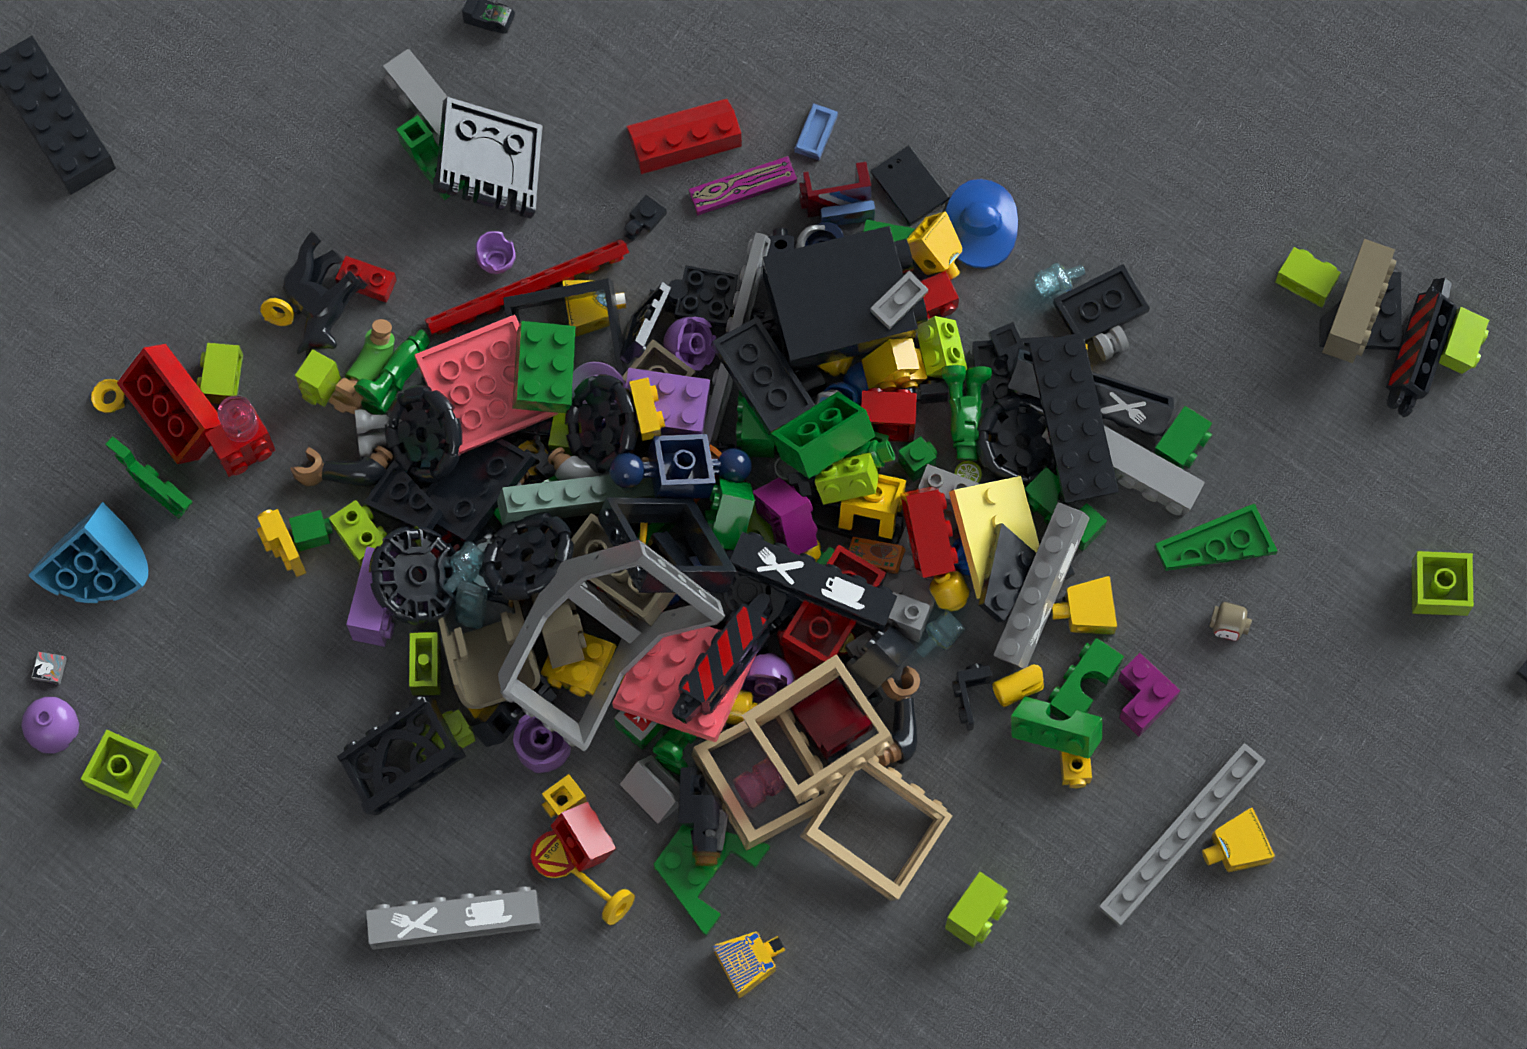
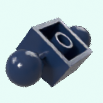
M707 434L653 436L647 451L649 462H642L634 454L623 453L613 459L610 464L609 474L612 481L622 488H633L643 478H652L655 498L700 499L709 498L716 483L714 475H719L721 478L731 482H743L749 476L752 465L749 456L739 449L726 450L718 459H711Z

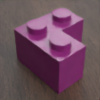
M779 477L753 491L756 512L771 525L775 543L787 546L790 552L797 555L818 545L815 534L817 533V527L811 515L813 511L812 504L807 497H802L793 485H788Z
M1141 653L1120 672L1118 681L1135 697L1122 709L1119 719L1140 737L1177 700L1181 691Z

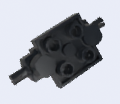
M685 265L683 279H675L669 283L671 289L664 302L665 311L675 313V318L677 319L701 317L711 325L726 327L729 317H733L735 311L733 300L736 291H739L736 290L738 275ZM650 289V291H649V292H650V293H649V296H650L655 290ZM753 308L750 318H765L766 310Z

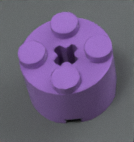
M526 714L519 720V724L514 731L513 742L521 763L535 773L550 772L563 765L570 755L571 746L563 739L562 735L556 731H549L542 721L535 716L530 717ZM543 738L547 743L542 745L538 743V739Z

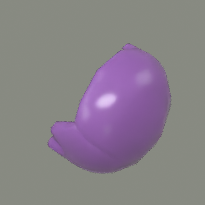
M486 232L479 237L476 243L475 258L478 265L486 272L501 274L512 268L516 259L513 242L506 240L502 232Z

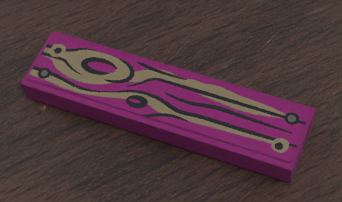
M787 156L690 188L689 194L697 215H701L797 183V177Z

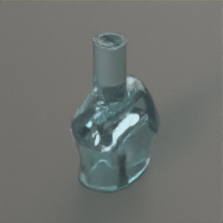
M1054 263L1047 269L1036 272L1034 274V282L1044 298L1052 295H1061L1072 289L1071 280L1083 276L1085 270L1082 265L1065 270L1059 263Z
M466 541L463 547L454 553L450 560L454 573L444 587L451 593L454 592L462 580L471 583L478 576L484 553L472 542Z
M946 609L940 617L931 621L925 627L928 639L916 651L924 658L936 646L947 650L966 629Z

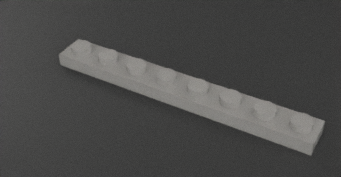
M755 232L754 239H750L748 243L747 255H749L747 265H743L740 280L742 285L740 291H736L733 306L735 311L733 317L728 319L727 333L750 320L762 275V258L767 256L771 242L765 234ZM722 362L719 369H716L713 374L712 384L715 386L713 394L709 395L708 412L703 434L708 436L709 446L711 444L716 447L733 384V379Z
M1244 743L1103 901L1098 909L1121 927L1266 761Z

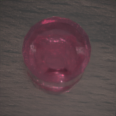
M238 395L230 396L222 401L217 412L218 419L226 436L236 442H245L253 438L257 433L259 424L250 401Z
M764 758L755 764L752 772L744 771L733 778L736 790L751 810L764 803L767 795L773 797L786 789L780 773L768 758Z

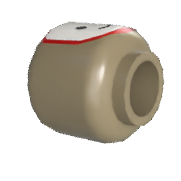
M1223 602L1219 607H1214L1209 627L1213 628V634L1217 637L1238 641L1242 634L1248 635L1252 619L1247 618L1248 612L1245 607Z

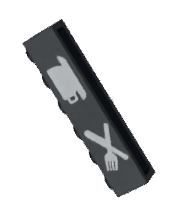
M1019 349L1009 375L1008 388L1019 395L1028 394L1038 397L1040 400L1030 352ZM1092 372L1102 419L1114 421L1117 425L1124 428L1133 427L1139 429L1149 436L1158 435L1163 437L1174 410L1173 397Z
M741 533L730 559L737 573L883 632L897 599V595H894L891 589L882 585L877 587L870 585L865 578L858 575L848 576L843 574L841 569L834 565L826 564L824 566L815 562V558L808 554L800 553V555L790 552V549L781 543H774V545L768 543L757 533Z

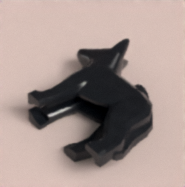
M313 231L308 234L300 246L298 258L285 275L283 289L290 299L288 304L297 314L300 315L302 312L306 317L304 338L297 350V354L306 350V358L312 349L315 351L336 349L337 342L331 335V329L341 317L352 296L358 290L365 289L368 285L360 276L356 277L349 270L330 290L321 286L328 269L334 264H341L344 259L334 250L314 259L313 252L322 240Z

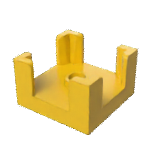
M879 474L876 494L841 501L838 528L851 530L854 514L880 520V537L892 539L897 512L902 510L900 493L905 492L906 480Z

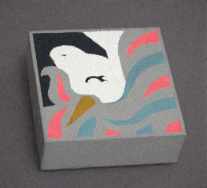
M38 651L31 678L36 681L60 685L67 658L62 655Z

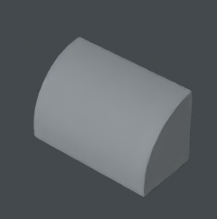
M652 755L638 761L620 783L629 795L657 823L662 822L679 807L680 784Z

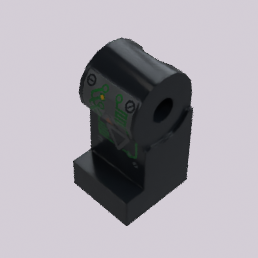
M466 0L462 15L463 21L466 24L506 34L515 16V11L504 4H496L488 0Z

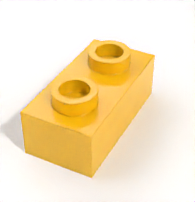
M648 377L629 381L642 441L653 439V436H661V428L665 427L662 411L656 412L654 402L659 401L656 385L650 386Z

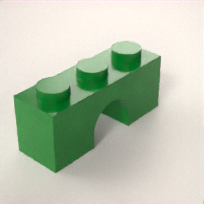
M417 115L398 127L396 131L400 144L433 186L437 170L439 147L434 140L432 132ZM460 180L458 191L463 188L464 180ZM447 192L446 194L439 193L444 201L451 197L447 195Z
M1046 467L1025 488V493L1030 510L1040 513L1044 517V522L1049 525L1057 506V501L1062 496L1058 477ZM1087 503L1080 509L1090 518L1078 545L1082 552L1102 533L1107 523V520Z
M1098 638L1094 640L1092 645L1086 643L1079 654V657L1082 659L1076 667L1074 665L1069 667L1063 677L1066 680L1061 689L1056 686L1048 698V701L1051 702L1050 712L1061 720L1071 718L1076 710L1088 713L1092 707L1093 699L1085 695L1081 690L1080 684L1084 680L1097 679L1107 686L1122 664L1124 656Z
M1024 697L1011 715V737L1089 759L1102 740V717L1076 710L1073 716L1067 720L1051 719L1050 703Z

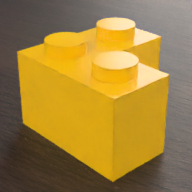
M912 338L889 339L861 360L869 389L880 388L884 392H890L901 388H918V385L927 379L920 348L915 349Z

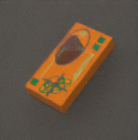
M857 537L852 538L849 547L850 552L882 571L898 574L906 550L901 545Z

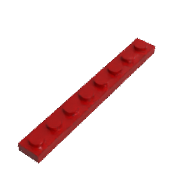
M619 239L424 320L431 334H444L452 329L451 326L457 323L468 324L476 320V316L484 312L492 314L499 311L501 305H504V297L550 289V285L557 282L563 284L565 280H574V275L579 273L589 274L595 272L600 268L599 265L608 261L609 264L619 262L624 259L623 255L629 253L628 247L622 239Z

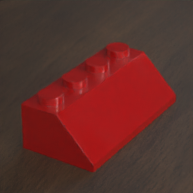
M728 99L626 126L641 174L742 147V133L734 109Z

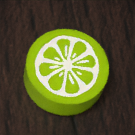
M972 461L961 462L956 467L954 473L978 483L981 481V469Z

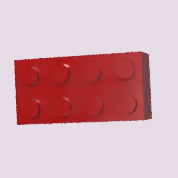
M166 344L143 347L117 382L118 386L177 464L200 460L210 447L205 433L224 422Z
M839 544L827 564L840 568L843 574L848 576L858 575L865 578L868 584L875 587L881 585L886 575V572ZM804 600L782 635L780 645L818 667L836 654L838 656L858 622Z

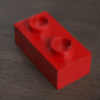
M345 256L335 278L336 282L338 283L350 270L356 277L360 276L368 284L365 289H360L357 293L387 303L397 281L395 273Z

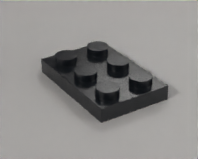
M1124 264L1053 299L1054 306L1071 334L1083 332L1085 344L1092 341L1094 336L1100 333L1106 334L1111 328L1122 326L1148 313L1150 310L1148 303Z

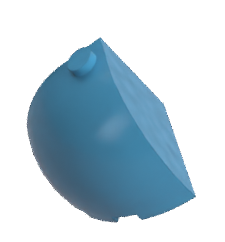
M102 502L66 533L35 565L28 576L55 595L60 593L75 598L74 601L98 603V601L122 599L143 587L148 578V564L135 536Z

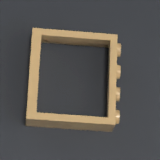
M837 654L742 715L746 725L798 804L803 801L806 802L810 798L815 799L819 795L820 790L827 786L833 787L842 781L845 774L851 770L853 772L860 770L867 764L868 759L875 755L881 756L885 754L884 751L894 743L890 732ZM840 676L878 734L798 785L760 727Z
M787 709L775 718L809 775L812 777L821 771L823 765L816 755L813 756L808 749L809 742L805 734L798 732L795 727V718L792 712ZM745 721L720 733L716 743L706 740L695 746L691 756L699 770L703 771V777L713 794L721 798L723 811L728 814L730 823L744 847L748 850L813 816L832 787H825L819 791L821 796L755 830L710 754L711 751L750 732Z
M873 756L867 760V764L861 769L934 820L895 881L889 880L818 829L855 773L852 770L843 776L840 783L832 787L800 837L887 899L894 901L900 898L952 815L946 811L947 808L942 806L943 803L935 799L931 801L924 796L925 791L913 783L909 785L901 779L902 775L897 770L891 767L886 769L878 763L879 758Z

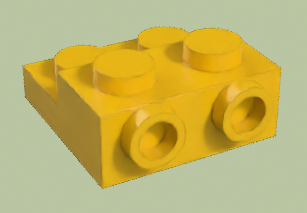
M266 510L260 513L257 518L261 527L256 529L266 551L272 550L275 558L281 556L287 571L293 569L296 577L305 574V568L279 510Z
M585 633L583 634L587 647L582 648L585 660L552 669L549 656H547L541 674L551 684L550 686L560 689L562 685L570 688L569 692L583 698L586 694L593 696L617 647L614 643Z

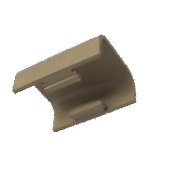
M513 600L516 610L515 614H512V612L507 613V611L500 613L502 621L464 634L461 627L455 628L454 632H451L447 627L444 617L438 620L455 689L461 703L468 708L481 709L506 700L500 692L501 687L498 673L525 622L519 600ZM533 647L516 678L532 690L540 682V674Z

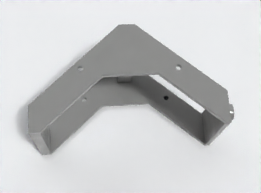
M640 540L565 560L563 563L561 562L551 582L539 593L498 673L501 687L500 692L507 701H514L520 705L528 716H535L541 720L549 731H556L562 735L563 739L570 746H577L582 751H585L589 747L623 676L663 637L718 624L725 617L721 603ZM640 565L691 605L662 612L654 624L649 626L587 580ZM567 598L622 638L579 723L516 679L546 619Z

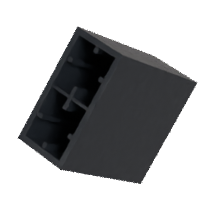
M890 226L762 258L761 273L783 355L793 371L873 352L889 339L912 338L914 341L918 331L917 324L928 321L924 298L914 305L890 330L870 311V308L903 277V273L913 271L914 269L907 240L894 241Z

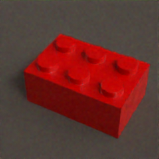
M932 486L900 493L916 574L925 578L955 571L954 564L958 563V556L955 547H952L949 542V537L953 536L950 521L944 518L943 510L947 509L944 493H941L939 489Z

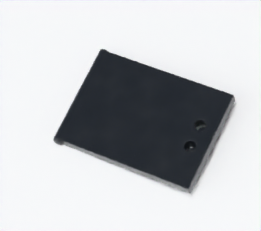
M909 145L870 171L909 225H912L949 200V196L943 191Z

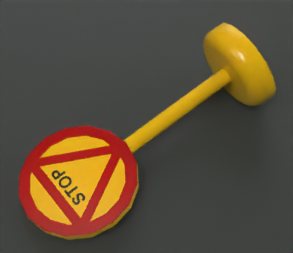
M554 831L544 833L533 844L530 856L532 864L538 873L548 878H560L572 872L607 902L602 911V919L609 925L617 923L629 911L634 902L635 895L628 889H622L611 897L583 872H579Z

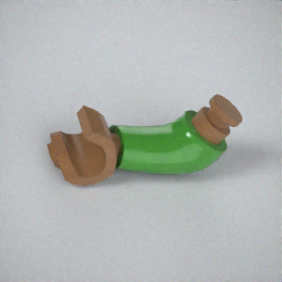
M379 319L374 321L372 329L366 333L361 353L346 373L345 378L338 382L335 391L329 399V402L334 405V409L342 413L347 411L355 414V410L361 409L363 397L356 392L354 385L362 378L374 381L393 354L395 340L391 333L392 325L387 320Z

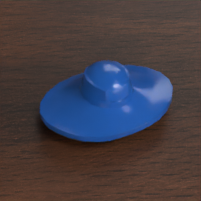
M976 179L960 185L952 194L946 208V213L962 246V252L956 259L973 268L987 269L998 266L1008 258L1017 239L1018 215L1015 202L1003 186L993 181Z

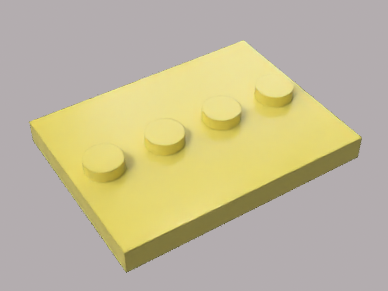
M1021 476L949 492L977 599L981 596L985 574L989 572L991 563L989 554L995 544L996 535L994 532L997 524L1003 523L1036 553L1040 546Z

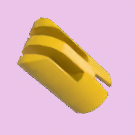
M1033 664L993 682V691L1000 705L1007 707L1022 700L1024 697L1043 690L1044 679L1041 667Z

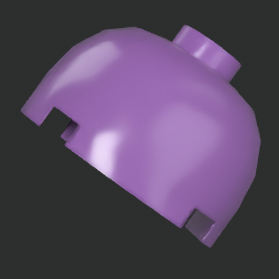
M685 317L676 320L667 329L663 347L693 370L700 371L705 365H709L713 361L715 351L711 347V343L716 339V335H712L709 328L712 326L704 318Z
M773 653L755 656L741 690L750 691L753 694V702L760 704L794 682L791 666L784 659Z
M43 697L35 700L26 708L22 716L21 727L25 739L33 748L42 753H57L69 747L68 744L72 742L73 738H76L79 730V720L76 712L67 702L57 697Z

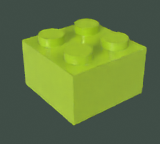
M1417 551L1411 561L1412 614L1468 616L1474 606L1473 553Z
M106 729L81 780L87 788L137 809L162 759L156 751Z
M979 872L947 917L945 929L972 948H974L977 942L983 944L991 932L992 920L999 921L1007 909L1006 906L1009 902L1006 900L1008 890L982 872Z

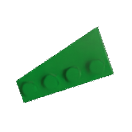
M1255 503L1154 545L1165 571L1276 555L1278 552Z

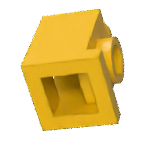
M1060 751L1062 785H1069L1070 788H1082L1086 786V783H1091L1090 758ZM1080 762L1082 767L1075 769L1072 767V763Z
M568 774L542 793L545 802L541 805L550 818L555 815L558 817L566 810L586 803L587 800L585 794ZM564 797L568 802L561 806L557 802L560 798Z

